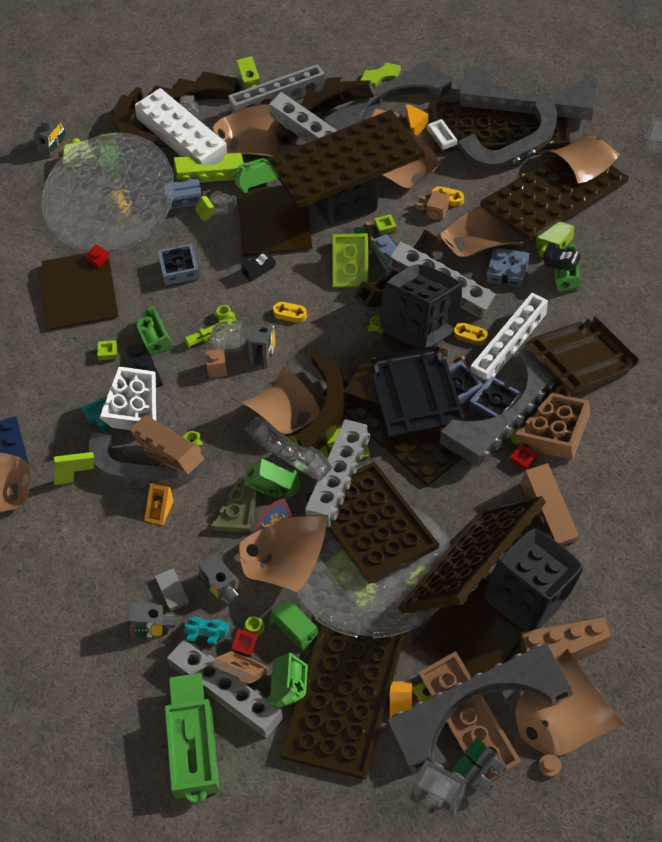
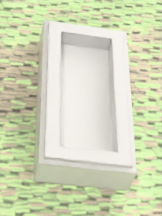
M442 119L427 125V130L442 150L457 145V139Z

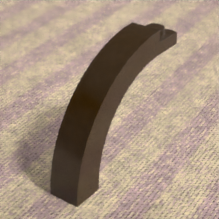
M135 87L129 96L122 95L116 104L114 111L116 128L120 140L128 149L138 155L151 159L159 150L157 136L146 133L131 123V119L136 112L135 104L144 99L142 88Z
M424 230L413 248L433 259L434 255L432 254L441 239L428 230ZM394 270L376 282L367 283L362 281L353 297L367 307L381 306L385 285L398 272Z
M317 349L310 352L311 362L327 385V397L317 418L308 427L296 434L297 443L307 458L319 451L332 438L340 425L345 406L344 388L340 371L333 358L327 361L325 355H320Z

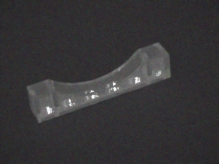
M258 415L244 428L257 445L318 482L333 468L322 452L312 446L306 448L296 444Z

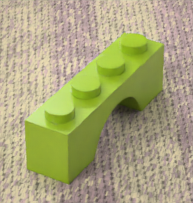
M224 154L223 159L214 165L199 164L191 156L174 157L176 182H184L188 179H199V183L235 180L237 167L244 164L242 154Z

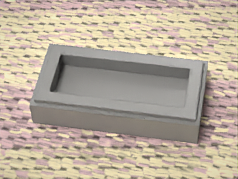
M174 568L155 576L170 612L189 604V600Z

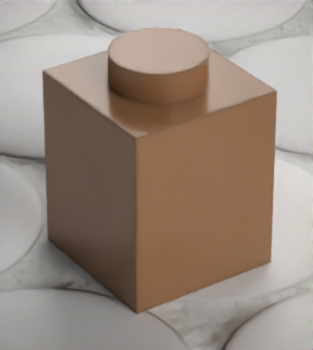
M224 349L205 351L209 378L227 376Z

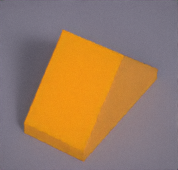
M410 104L406 105L409 131L418 136L428 125V113Z
M150 483L144 521L164 525L174 502L169 486Z
M393 681L390 685V718L397 712H405L412 708V682Z

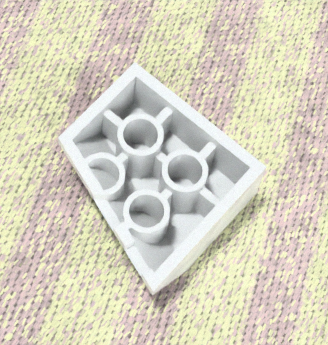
M118 367L99 418L112 428L129 430L145 415L156 420L155 372Z

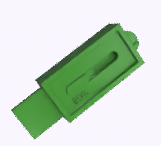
M202 673L170 677L171 705L165 706L171 790L175 799L187 798L191 803H199L206 799L207 794L220 792L212 708L209 699L204 700Z

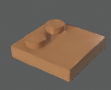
M233 650L216 657L213 666L238 677V680L245 684L252 683L266 676L270 668Z

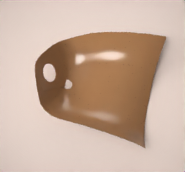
M270 104L241 109L221 118L215 123L213 132L220 137L218 129H221L225 134V138L221 139L227 143V154L241 153L270 157L279 154L277 152L278 140L275 135L279 122L267 114ZM234 137L238 139L236 150L231 149L230 146L231 139Z
M410 131L409 133L425 152V157L383 174V176L408 189L420 183L426 178L427 174L430 175L440 164L432 150ZM421 172L424 174L417 182H411L413 175Z
M585 136L557 150H541L535 154L538 156L554 152L570 164L578 183L586 182L598 176L609 168L620 155L609 144L595 136Z
M482 207L458 218L440 234V237L447 246L460 257H469L502 245L524 244V242H513L499 225L500 220ZM455 237L464 238L463 252H460L453 241Z
M283 368L272 388L265 390L256 397L246 401L230 398L254 410L283 434H290L312 423L320 414V409L308 388L286 368ZM299 413H311L309 420L294 429L292 428L297 423Z
M1 452L0 512L20 508L25 504L30 487L31 470L23 458ZM27 474V483L23 486V477ZM13 483H16L18 485V498L12 501L9 495V488Z
M299 516L283 519L246 537L239 545L241 566L246 577L251 580L281 586L294 592L300 590L309 579L317 562L326 530V516ZM250 544L256 545L259 549L258 554L254 557L248 555L246 551L247 546ZM268 554H271L272 559L262 569L260 567L261 563Z
M568 649L556 661L571 686L573 695L553 705L537 695L524 692L516 705L515 715L521 739L545 755L561 756L567 754L594 738L624 725ZM546 720L548 727L543 726L541 721ZM527 727H533L537 731L538 737L536 740H532L527 736Z

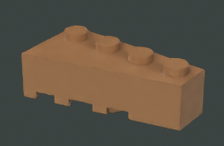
M147 415L143 416L129 429L149 458L187 475L205 459L201 454V448L196 443L188 441Z
M549 464L526 470L520 484L527 498L531 499L542 496L546 502L540 509L541 512L536 515L545 534L562 546L576 542L579 534Z
M603 617L522 632L520 644L523 654L530 651L537 644L547 643L555 659L568 649L575 660H578L609 647L611 635L606 619Z

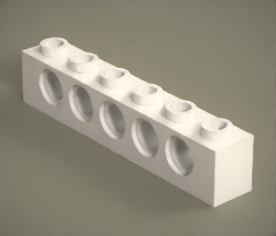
M531 293L472 363L471 376L475 375L483 385L491 376L495 377L545 317L548 300Z

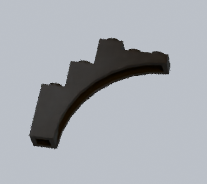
M202 71L196 82L179 78L172 89L155 85L148 96L161 88L181 106L206 99L229 100V95L240 91L239 78ZM143 124L144 131L150 132L151 130Z
M342 77L326 78L322 91L306 92L301 106L319 117L344 103L357 99L372 98L375 95L371 80L343 81ZM281 123L278 124L275 135L279 145H296L299 139L298 135L285 128Z

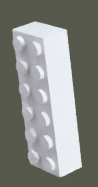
M161 88L135 104L136 118L181 157L191 156L199 164L214 165L223 159L224 154H227V143Z

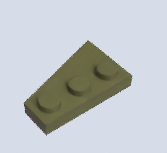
M239 477L226 504L222 506L218 518L211 525L212 530L252 532L258 491L245 485L246 477Z

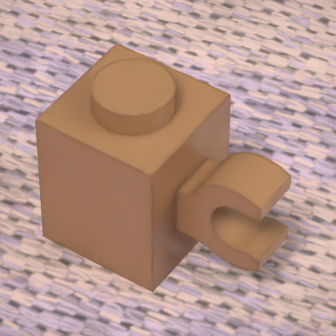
M433 191L430 199L425 196H419L420 203H416V209H426V216L432 219L443 220L450 206V195Z

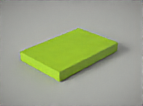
M368 233L332 234L333 288H357L362 281L369 283Z

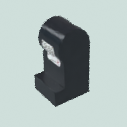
M548 243L543 253V259L546 267L574 271L581 259V255L575 250L557 248L556 244Z
M262 251L257 257L249 261L244 259L240 262L242 274L252 282L273 269L276 265V260L267 251Z

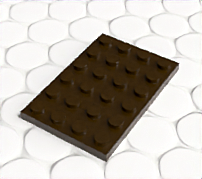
M375 461L356 470V473L351 475V484L349 489H345L344 501L342 505L339 504L337 518L332 520L330 527L327 528L368 584L439 549L438 541ZM313 491L306 494V499L308 502Z

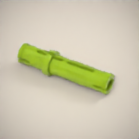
M232 316L208 328H201L198 332L184 337L185 343L188 348L200 342L205 343L214 336L238 327V322Z

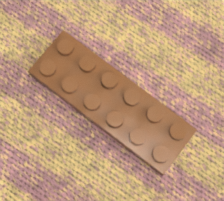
M456 651L418 672L431 696L439 692L444 693L457 683L471 680L470 674ZM482 695L464 704L448 719L447 724L464 753L477 737L489 749L498 753L499 759L507 767L505 773L522 764ZM491 772L487 778L493 781L498 776Z

